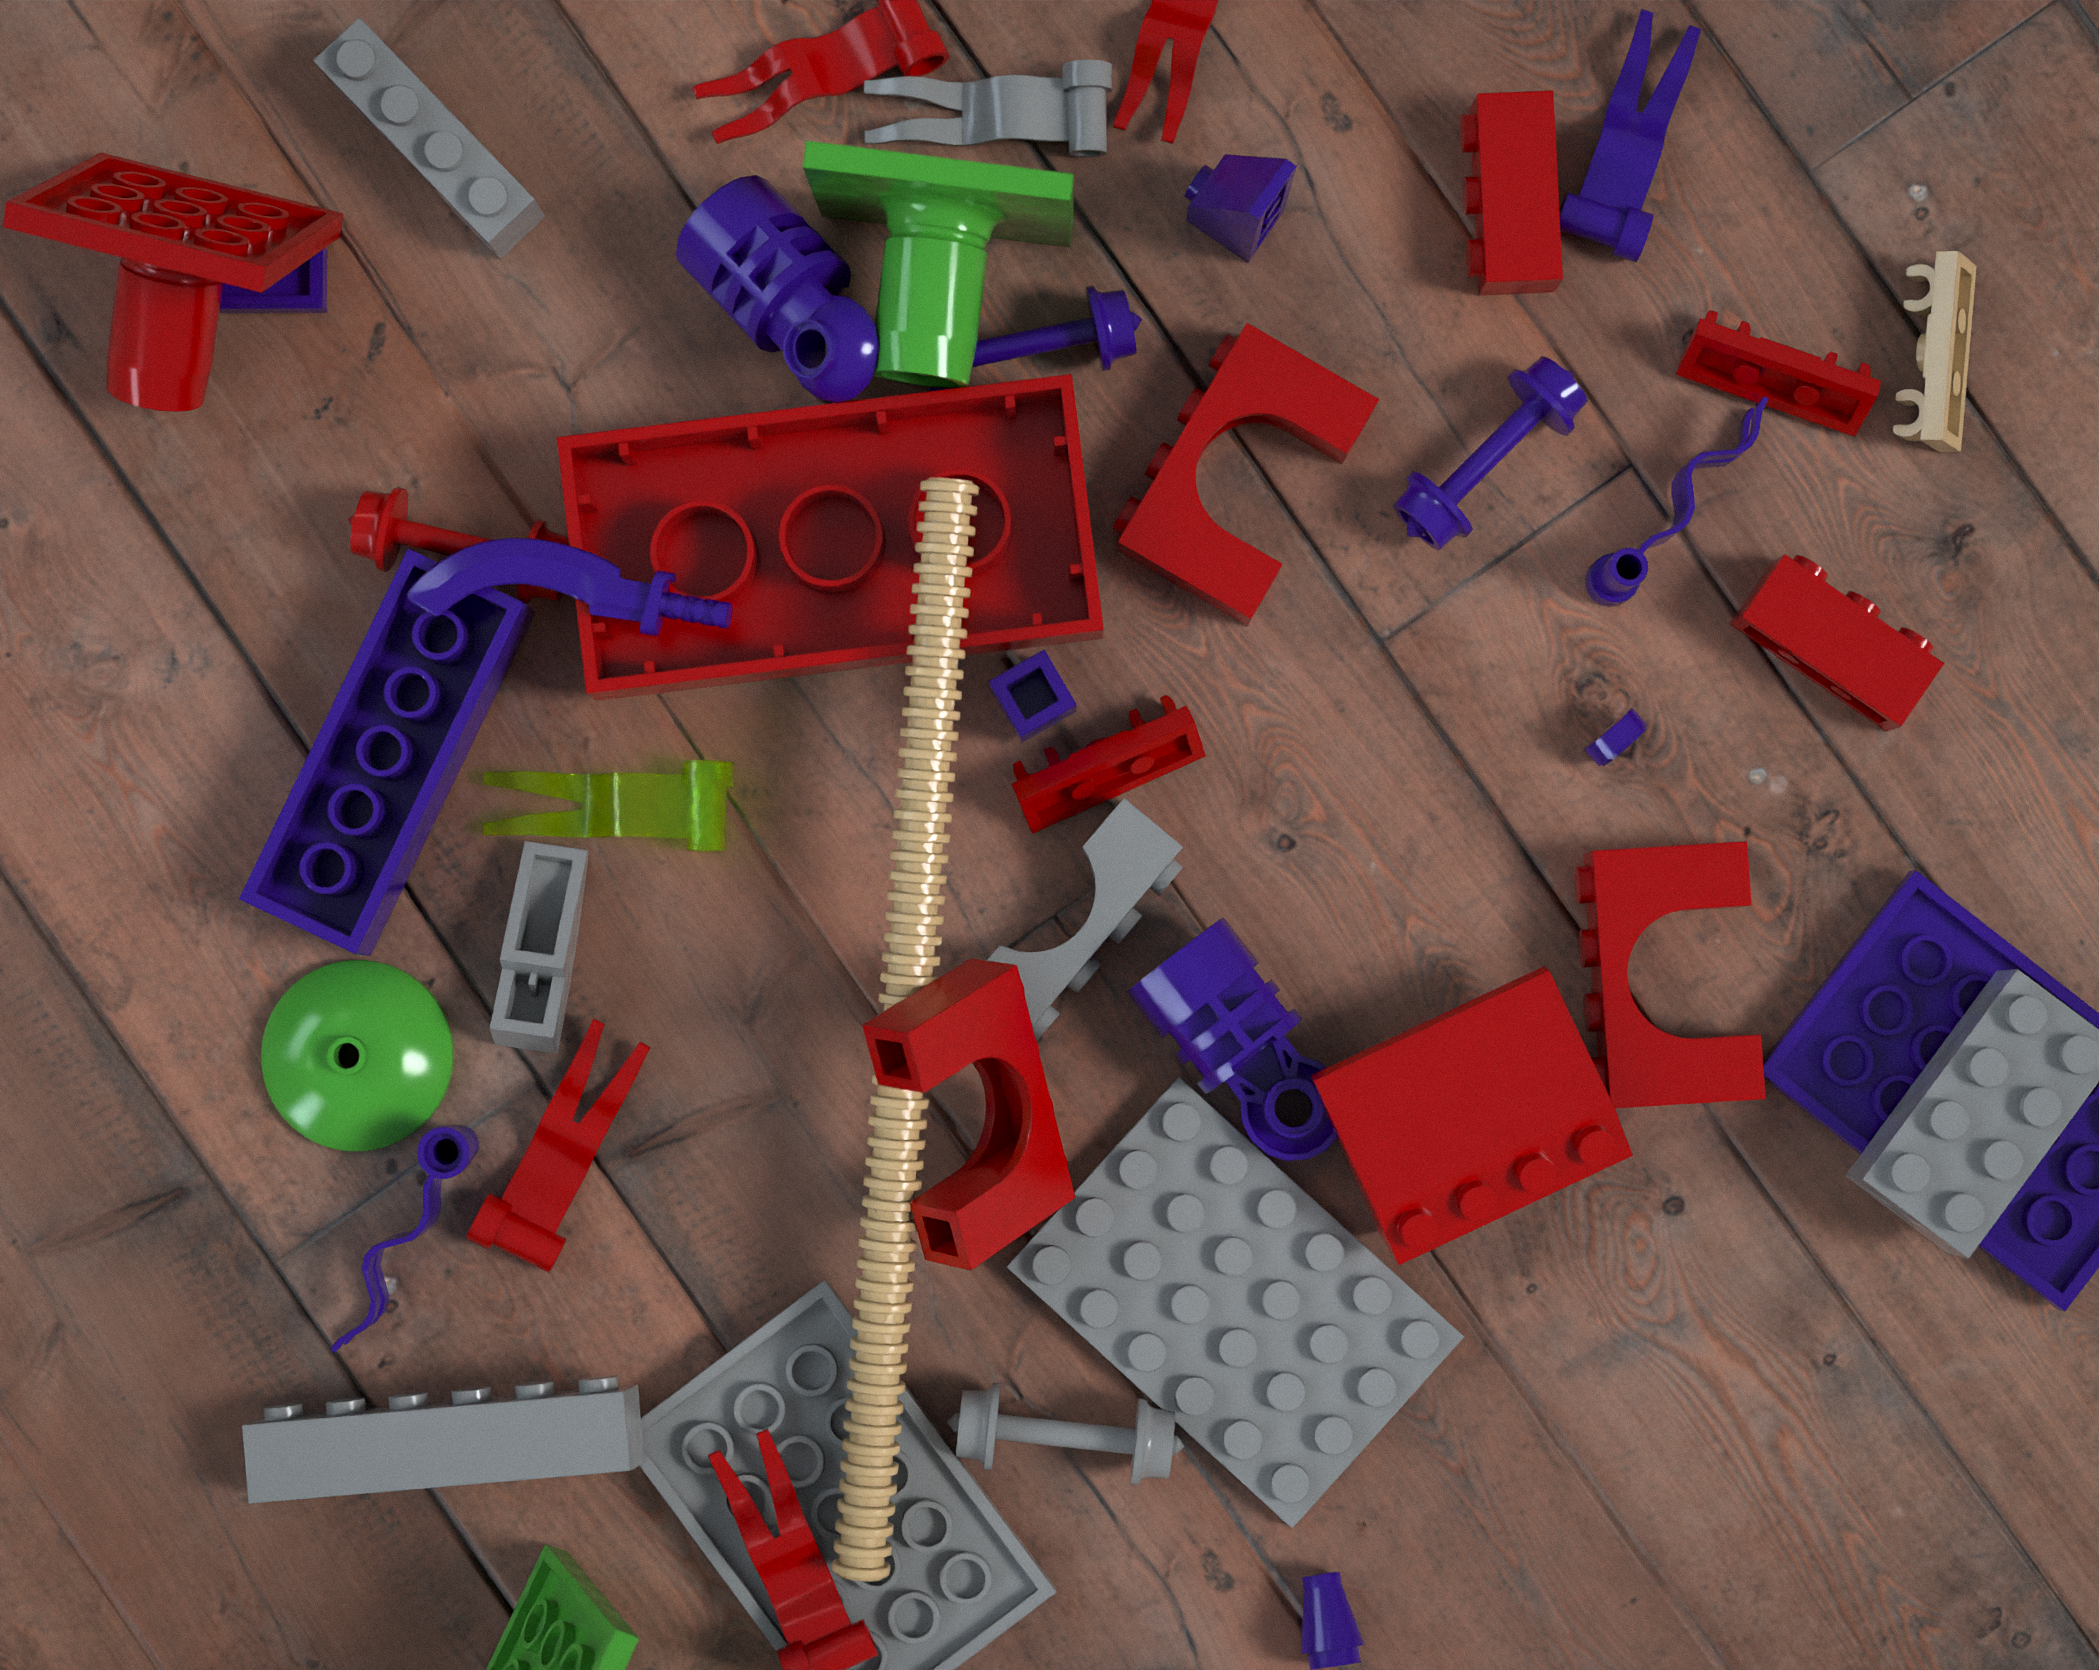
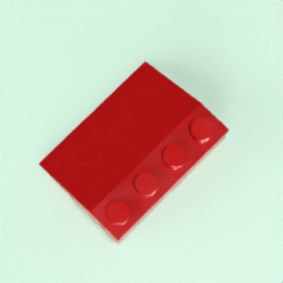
M1546 966L1310 1075L1377 1231L1398 1265L1633 1156L1609 1094Z

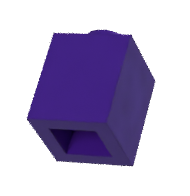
M1045 649L988 681L992 694L1021 743L1076 712L1077 704Z

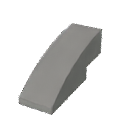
M529 841L524 842L500 955L502 971L489 1028L494 1045L558 1054L578 940L589 856L588 850Z

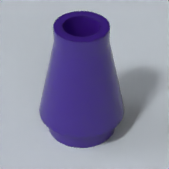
M1340 1572L1302 1577L1304 1597L1301 1654L1308 1655L1310 1670L1360 1663L1359 1646L1365 1644L1342 1586Z

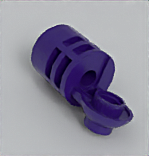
M757 175L740 177L720 187L704 200L689 217L679 235L676 257L681 266L720 305L759 349L770 353L783 352L786 364L794 373L802 388L823 401L839 403L855 398L869 385L877 368L879 341L875 324L864 307L849 297L839 296L843 287L849 288L851 280L850 267L846 261L826 243L822 236L804 220L799 212L767 179ZM825 342H826V346H827L826 356H825V351H824Z
M1223 917L1130 988L1127 993L1159 1035L1163 1038L1170 1033L1181 1047L1175 1053L1180 1062L1184 1065L1191 1060L1204 1078L1197 1084L1205 1094L1215 1089L1224 1081L1240 1100L1242 1123L1253 1143L1267 1155L1285 1161L1308 1160L1326 1151L1337 1138L1310 1076L1326 1067L1319 1061L1299 1055L1286 1038L1285 1034L1303 1020L1295 1008L1287 1012L1275 997V994L1280 989L1272 979L1265 984L1253 968L1259 962ZM1288 1089L1301 1091L1310 1102V1112L1307 1119L1297 1126L1289 1127L1284 1125L1275 1114L1277 1098Z

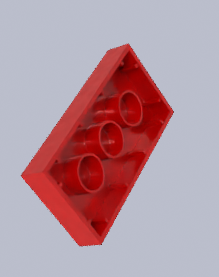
M1072 374L557 437L569 546L593 553L620 568L623 579L651 584L656 571L675 573L676 582H672L669 585L668 592L678 593L681 596L701 597L703 600L707 598L718 600L719 602L732 603L733 607L731 622L727 629L716 625H703L701 622L692 623L682 621L679 618L675 620L663 617L658 636L640 633L641 622L592 615L589 612V604L575 598L586 694L596 701L913 662V656L907 654V646L914 645L915 635L909 634L908 631L909 625H916V615L910 613L911 604H917L918 594L912 593V585L919 583L920 574L915 573L913 570L915 563H921V553L915 551L916 543L923 540V533L917 531V523L924 522L925 516L924 512L919 511V502L926 501V492L920 490L921 481H926L928 478L972 481L973 485L979 487V494L972 496L971 505L977 507V515L970 517L969 526H974L976 530L974 537H968V546L974 548L973 557H967L966 567L972 568V577L965 578L964 585L965 588L971 590L970 598H963V608L969 610V616L966 619H962L961 629L967 630V638L960 639L959 649L966 651L965 656L1103 639L1104 627Z

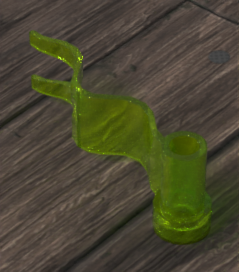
M687 760L682 763V774L484 772V785L583 803V809L537 813L483 823L482 836L687 838V851L725 852L727 789L733 788L734 762Z

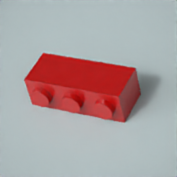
M1553 90L1477 93L1469 110L1470 114H1461L1460 118L1462 153L1472 152L1473 176L1464 177L1463 207L1465 215H1475L1476 239H1467L1466 243L1468 277H1478L1479 296L1554 293L1563 280Z
M1784 554L1773 561L1730 625L1885 732L1901 727L1944 665L1942 661L1930 654L1934 649L1933 645L1920 634L1908 628L1901 627L1897 631L1878 618L1881 613L1880 609L1864 596L1853 591H1848L1845 596L1826 583L1825 580L1828 574L1810 559L1801 555H1796L1794 559H1791Z

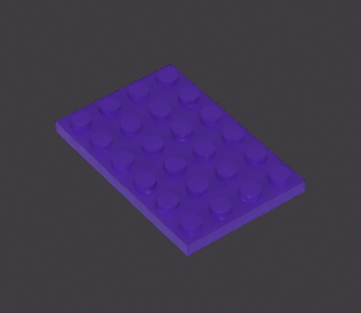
M1912 870L1907 873L1763 1058L1764 1079L1861 1155L1997 970H2020L2097 1029H2099V1013L1922 874ZM2099 1082L1978 1245L1982 1251L2061 1311L2067 1310L2099 1268Z

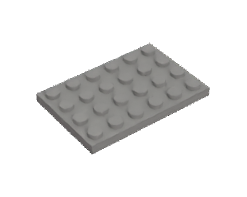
M1177 1077L1075 1189V1199L1057 1210L1007 1265L1011 1272L1162 1410L1175 1412V1422L1291 1528L1300 1521L1464 1338L1457 1329L1180 1077Z
M824 1279L641 1417L645 1462L639 1466L777 1652L778 1649L788 1645L765 1586L747 1552L727 1496L708 1457L709 1454L715 1451H721L747 1489L775 1538L780 1533L769 1481L756 1433L768 1428L789 1474L809 1528L832 1575L851 1624L861 1619L865 1620L879 1654L846 1670H955L1057 1592V1588L962 1460L956 1457V1452L906 1385L905 1392L898 1395V1400L904 1403L903 1413L896 1415V1420L902 1423L901 1434L895 1435L894 1438L895 1441L900 1443V1452L893 1456V1461L899 1464L898 1474L891 1476V1481L897 1484V1492L895 1495L890 1496L889 1501L895 1504L894 1515L888 1517V1521L894 1524L893 1534L886 1537V1541L892 1544V1552L884 1560L890 1564V1574L878 1581H854L842 1578L832 1571L833 1560L840 1556V1554L834 1551L835 1540L841 1538V1533L835 1530L836 1520L843 1517V1513L837 1510V1502L839 1499L844 1498L845 1493L838 1489L840 1479L846 1477V1473L840 1469V1464L843 1458L848 1457V1452L842 1449V1441L844 1438L849 1437L850 1433L843 1428L845 1418L851 1417V1412L845 1409V1403L847 1398L853 1397V1391L847 1389V1380L850 1377H854L855 1372L848 1367L849 1359L856 1356V1350L850 1348V1342L852 1337L858 1336V1330L852 1328V1319L855 1316L829 1281Z

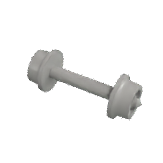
M993 1383L987 1390H963L960 1413H955L947 1421L952 1431L958 1433L956 1457L977 1460L982 1463L984 1470H992L995 1440L1132 1454L1130 1485L1139 1486V1483L1145 1478L1169 1479L1172 1455H1177L1184 1448L1178 1436H1174L1175 1412L1152 1408L1148 1404L1147 1399L1144 1398L1138 1399L1135 1428L998 1414L1001 1383Z

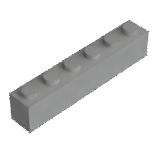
M604 1375L579 1379V1390L555 1392L554 1381H536L515 1385V1395L492 1397L490 1386H480L451 1391L452 1401L429 1403L428 1392H412L389 1396L388 1407L366 1408L364 1397L327 1401L326 1412L303 1414L302 1403L267 1406L263 1408V1418L242 1425L248 1504L631 1471L645 1462L638 1384L618 1386L617 1375Z

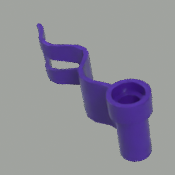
M1644 9L1640 11L1634 35L1612 92L1601 134L1580 194L1578 196L1567 192L1559 211L1560 231L1613 248L1612 255L1635 263L1642 253L1654 214L1642 211L1641 209L1656 171L1664 145L1666 130L1690 69L1701 31L1700 28L1688 26L1642 113L1637 112L1638 99L1650 52L1653 12Z
M1767 397L1759 400L1755 409L1750 408L1744 415L1740 427L1739 442L1734 450L1702 452L1676 472L1671 483V497L1675 517L1669 530L1652 535L1636 549L1623 548L1616 553L1603 555L1589 567L1585 577V585L1588 594L1595 602L1607 607L1619 606L1636 593L1640 583L1648 573V562L1643 553L1649 548L1668 541L1691 520L1695 510L1691 476L1693 470L1696 468L1726 466L1753 446L1759 435L1762 411L1768 402ZM1751 419H1752L1751 428H1750V434H1749V426H1750V421H1751ZM1617 568L1623 572L1625 579L1618 574Z
M442 1125L428 1131L420 1140L417 1149L418 1161L422 1169L429 1175L423 1187V1215L419 1226L413 1231L398 1233L384 1239L365 1254L362 1273L371 1301L368 1316L359 1326L337 1339L331 1347L332 1352L338 1351L343 1344H348L355 1335L377 1322L386 1312L390 1296L381 1267L383 1252L387 1247L413 1241L426 1233L437 1222L441 1211V1184L443 1179L452 1178L463 1172L478 1152L479 1140L472 1129L466 1126ZM448 1139L456 1143L458 1147L457 1157L449 1152L447 1146Z

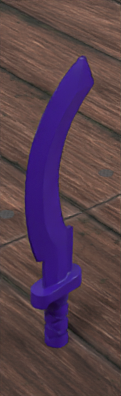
M531 538L496 539L463 548L427 570L407 592L409 601L433 616L439 617L460 600L488 587L507 584L540 586L567 594L589 604V612L592 615L641 622L640 633L658 636L663 617L675 620L679 618L682 621L692 623L701 622L703 625H716L727 629L731 622L733 608L732 603L719 602L718 600L707 598L703 600L701 597L681 596L678 593L668 592L669 585L672 582H676L675 573L658 570L651 584L623 579L619 567L593 553L557 542Z

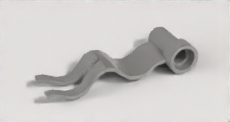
M1101 60L1066 62L1062 65V78L1004 75L963 83L914 76L864 81V94L901 96L924 100L947 109L962 112V117L910 119L878 129L865 131V144L926 141L948 146H976L999 140L1018 139L1043 142H1069V154L1072 156H1103L1107 154L1106 94L1113 90L1112 64Z

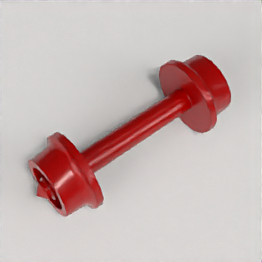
M400 487L394 488L391 493L364 491L356 507L355 514L348 519L352 527L350 537L352 554L375 561L377 569L384 572L392 568L401 545L450 556L463 548L492 540L407 520L408 493L406 489ZM539 519L535 521L528 538L547 540L569 546L568 536L551 531L546 521ZM518 584L517 599L525 604H529L534 598L558 601L563 594L540 586Z

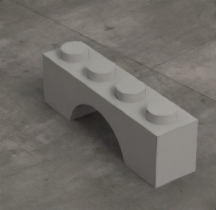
M360 17L313 60L335 89L408 160L462 221L499 259H502L546 217L529 192Z
M1125 798L1122 799L1082 847V851L1091 867L1095 884L1093 907L1082 928L1071 939L1049 950L1023 952L999 945L987 959V961L1017 965L1020 979L1024 986L1025 999L1036 1041L1059 1016L1060 1013L1051 1004L1066 986L1077 994L1101 966L1092 956L1103 942L1109 937L1118 945L1142 917L1133 907L1150 888L1160 896L1183 868L1174 859L1183 847Z

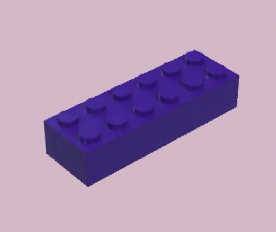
M407 549L239 897L241 901L357 955L371 956L535 614V611L525 603L488 587L460 600L441 616H433L409 601L407 592L427 570L438 562L410 549Z

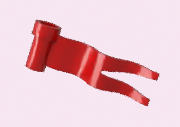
M876 0L877 7L856 16L829 34L815 38H796L780 42L767 49L749 67L737 74L703 82L693 86L692 90L697 100L708 97L743 94L758 89L777 75L791 70L792 74L781 82L770 97L756 110L711 132L716 144H720L731 139L755 134L770 127L792 107L805 100L815 97L839 96L852 92L864 86V81L873 80L882 73L899 66L903 77H922L944 65L949 59V54L940 34L937 31L930 30L917 0Z
M1219 0L1152 1L1140 28L1128 85L1113 128L1126 130L1148 91L1167 39L1173 40L1170 85L1161 141L1174 144L1190 97L1200 49L1212 23Z
M593 1019L570 1067L547 1106L535 1134L501 1198L491 1193L488 1194L466 1236L467 1240L487 1250L494 1245L550 1273L567 1240L556 1234V1231L581 1186L610 1125L624 1102L651 1048L650 1046L639 1041L636 1048L582 1120L577 1123L573 1119L585 1089L605 1026L604 1023Z
M768 1428L756 1433L769 1481L780 1533L775 1538L747 1489L721 1451L718 1450L709 1454L708 1457L727 1496L747 1552L765 1586L788 1645L777 1650L782 1669L846 1670L878 1656L877 1648L865 1620L861 1619L852 1624L849 1620L832 1575L809 1528L789 1474Z

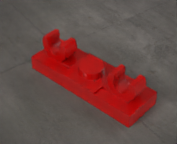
M1712 310L1706 314L1704 319H1699L1680 357L1676 375L1756 403L1763 397H1767V407L1854 437L1856 436L1878 397L1881 384L1880 380L1870 377L1871 370L1869 364L1861 362L1858 370L1854 372L1836 365L1837 353L1829 352L1823 361L1821 357L1763 337L1759 339L1750 336L1751 328L1747 322L1741 321L1737 331L1716 324L1718 312Z
M1169 696L1160 697L1165 714L1148 723L1142 720L1137 709L1131 710L1129 712V720L1133 728L1132 730L1127 731L1126 729L1113 736L1096 739L1090 742L1084 749L1068 755L1069 758L1063 761L1060 760L1058 753L1052 747L1046 748L1044 753L1049 764L1048 767L1032 775L1026 772L1021 760L1013 763V772L1017 781L1012 783L1011 786L1032 834L1206 757L1195 721L1187 705L1177 709L1175 702Z

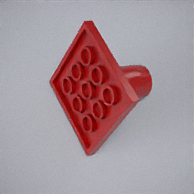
M100 152L6 201L3 228L122 257L118 267L108 345L106 389L111 396L137 407L157 411L180 412L197 409L204 402L213 362L223 284L261 293L339 239L344 213Z

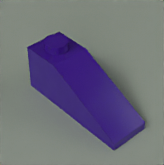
M1225 154L1214 170L1205 164L1189 185L1184 197L1192 202L1188 206L1186 221L1248 263L1283 214L1297 166L1284 158Z

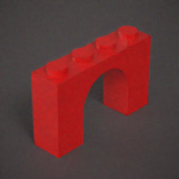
M1246 323L1238 338L1229 333L1223 338L1209 363V367L1218 371L1206 392L1196 387L1194 388L1177 418V421L1186 425L1174 447L1166 442L1161 444L1145 472V475L1154 481L1142 501L1133 496L1129 498L1113 529L1122 534L1117 543L1118 552L1248 626L1283 564L1227 532L1208 515L1200 501L1196 486V467L1203 452L1223 433L1239 426L1259 424L1281 429L1343 464L1373 413L1379 399Z
M1747 841L1596 850L1584 853V865L1575 866L1574 871L1576 900L1578 904H1587L1588 929L1579 931V955L1582 968H1591L1593 993L1584 994L1583 1014L1586 1031H1596L1597 1057H1591L1614 1108L1766 1099L1761 1034L1681 1038L1670 1035L1656 1028L1642 1015L1634 1003L1628 984V962L1633 946L1641 933L1655 920L1672 912L1752 906Z
M970 958L862 1024L878 1085L925 1093L972 1063L978 1071L984 1087L986 1101L984 1126L972 1155L960 1169L910 1202L925 1260L971 1271L1075 1199L1068 1170V1161L1064 1154L1054 1114V1106L1050 1098L1039 1054V1046L1035 1039L1025 999L1024 986L1020 979L1017 965Z

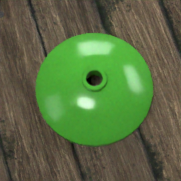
M347 960L325 965L310 972L293 984L272 1011L265 1028L261 1048V1066L266 1089L282 1117L296 1131L313 1142L344 1151L380 1149L395 1144L416 1132L432 1117L440 1106L448 1090L454 1065V1043L450 1025L442 1007L433 994L420 981L405 971L389 964L367 960ZM348 1043L353 1044L359 1051V1060L352 1068L344 1067L339 1060L340 1049Z

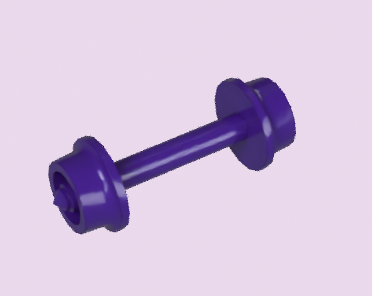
M1094 285L1086 287V298L1090 317L977 340L972 368L1095 342L1102 371L1110 370L1111 364L1115 360L1137 353L1134 331L1137 330L1142 318L1133 311L1130 312L1124 289L1100 292L1095 289ZM929 387L930 391L952 389Z
M1541 356L1525 371L1515 369L1508 376V381L1523 403L1439 487L1415 471L1406 478L1408 488L1394 503L1393 507L1406 524L1407 536L1419 537L1430 547L1438 551L1456 536L1460 535L1466 538L1473 528L1457 504L1540 421L1552 430L1565 436L1575 428L1573 418L1588 400L1582 388L1574 380L1573 371L1564 370L1556 362L1544 356Z

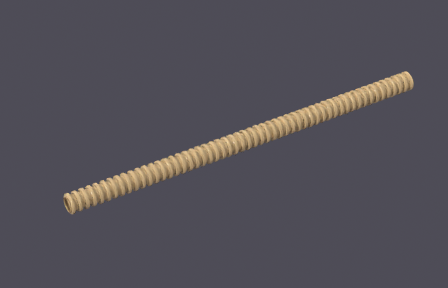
M928 478L926 481H921L920 490L926 492V501L919 502V511L924 512L925 516L924 522L917 523V531L923 533V540L916 543L915 551L921 553V563H915L913 570L915 573L920 574L919 583L912 585V593L918 594L917 604H911L910 613L916 615V625H909L908 631L909 634L915 635L914 645L907 646V654L913 656L912 666H906L905 674L911 676V686L904 687L903 694L910 696L909 707H902V716L908 717L907 727H901L900 736L906 737V748H899L898 754L899 757L905 758L904 768L897 769V777L903 778L902 789L898 788L895 791V797L901 799V809H895L893 815L895 819H900L899 829L892 830V839L898 840L897 850H891L890 859L896 860V870H890L888 879L895 881L894 890L887 892V900L893 901L892 911H886L885 920L891 922V931H885L883 937L884 941L890 942L889 951L882 953V961L888 963L887 972L880 974V981L886 983V992H880L878 999L880 1003L885 1004L884 1011L939 978L933 975V966L940 965V956L934 955L935 946L942 944V936L936 935V926L942 925L944 916L938 914V905L945 904V895L939 894L940 884L947 883V875L941 874V865L947 864L949 855L943 853V843H950V834L944 833L945 823L952 822V814L946 813V804L953 802L954 794L948 792V782L955 781V773L949 772L950 762L957 761V753L951 752L952 741H958L959 733L953 731V721L960 720V712L954 711L955 700L962 699V691L956 690L957 680H963L964 671L958 670V659H965L966 652L963 649H959L960 639L967 638V630L961 629L962 619H966L969 616V610L963 608V598H970L971 591L969 588H965L964 585L965 578L972 577V568L966 567L967 557H973L974 548L968 546V537H974L976 530L974 526H969L970 517L977 515V507L971 505L972 496L979 494V487L973 485V482L968 480ZM873 1074L872 1084L878 1085L876 1076ZM878 1085L877 1093L872 1094L870 1097V1104L876 1106V1114L869 1115L868 1124L875 1127L874 1134L867 1136V1145L873 1147V1152L865 1158V1165L871 1167V1174L865 1175L863 1185L870 1189L869 1195L862 1197V1206L868 1208V1213L860 1219V1226L866 1228V1235L859 1237L858 1246L865 1250L864 1255L859 1256L857 1259V1267L863 1269V1274L856 1277L855 1287L861 1289V1296L854 1298L853 1305L854 1308L860 1310L859 1316L852 1319V1328L858 1330V1336L852 1337L850 1342V1348L856 1350V1356L849 1359L848 1366L851 1370L855 1371L854 1377H850L847 1380V1389L853 1391V1397L847 1398L845 1403V1409L851 1412V1417L845 1418L843 1428L850 1433L849 1437L844 1438L842 1441V1449L848 1452V1457L841 1460L840 1469L846 1473V1477L840 1479L838 1488L841 1492L845 1493L844 1498L839 1499L837 1502V1510L843 1513V1517L837 1519L835 1530L841 1533V1538L835 1540L834 1551L840 1554V1556L833 1560L832 1563L833 1572L842 1578L854 1581H878L890 1574V1564L884 1560L892 1552V1544L886 1541V1537L891 1536L894 1529V1524L888 1521V1517L895 1513V1504L889 1501L890 1496L895 1495L897 1492V1484L891 1481V1476L897 1475L899 1464L893 1461V1456L899 1454L900 1443L895 1441L894 1438L895 1435L901 1434L902 1423L896 1420V1415L903 1413L904 1403L898 1400V1395L905 1392V1383L899 1380L900 1374L906 1373L907 1363L901 1360V1354L908 1352L909 1343L903 1340V1334L910 1331V1322L905 1320L904 1316L905 1313L911 1312L912 1302L906 1299V1293L913 1291L914 1282L908 1279V1273L915 1270V1261L909 1259L910 1252L917 1249V1241L911 1239V1232L917 1231L913 1219L910 1202L915 1199V1191L922 1188V1180L916 1178V1171L923 1169L924 1160L918 1158V1150L925 1148V1139L920 1138L919 1134L920 1130L927 1127V1119L921 1117V1110L927 1109L929 1099L923 1097V1093Z

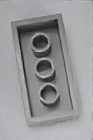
M1997 970L1845 1177L1948 1254L1969 1259L2098 1084L2099 1029L2020 970Z

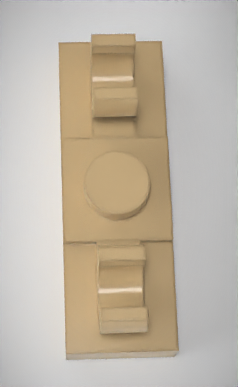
M1936 251L1935 270L1928 265L1916 264L1908 267L1906 271V276L1912 281H1929L1930 290L1923 299L1904 300L1903 307L1915 316L1927 317L1926 334L1919 336L1916 348L1917 365L1919 370L1923 372L1922 377L1925 379L1924 394L1914 389H1904L1896 393V401L1904 406L1918 405L1919 416L1910 425H1893V433L1907 441L1921 440L1938 452H1961L1977 266L1959 251Z

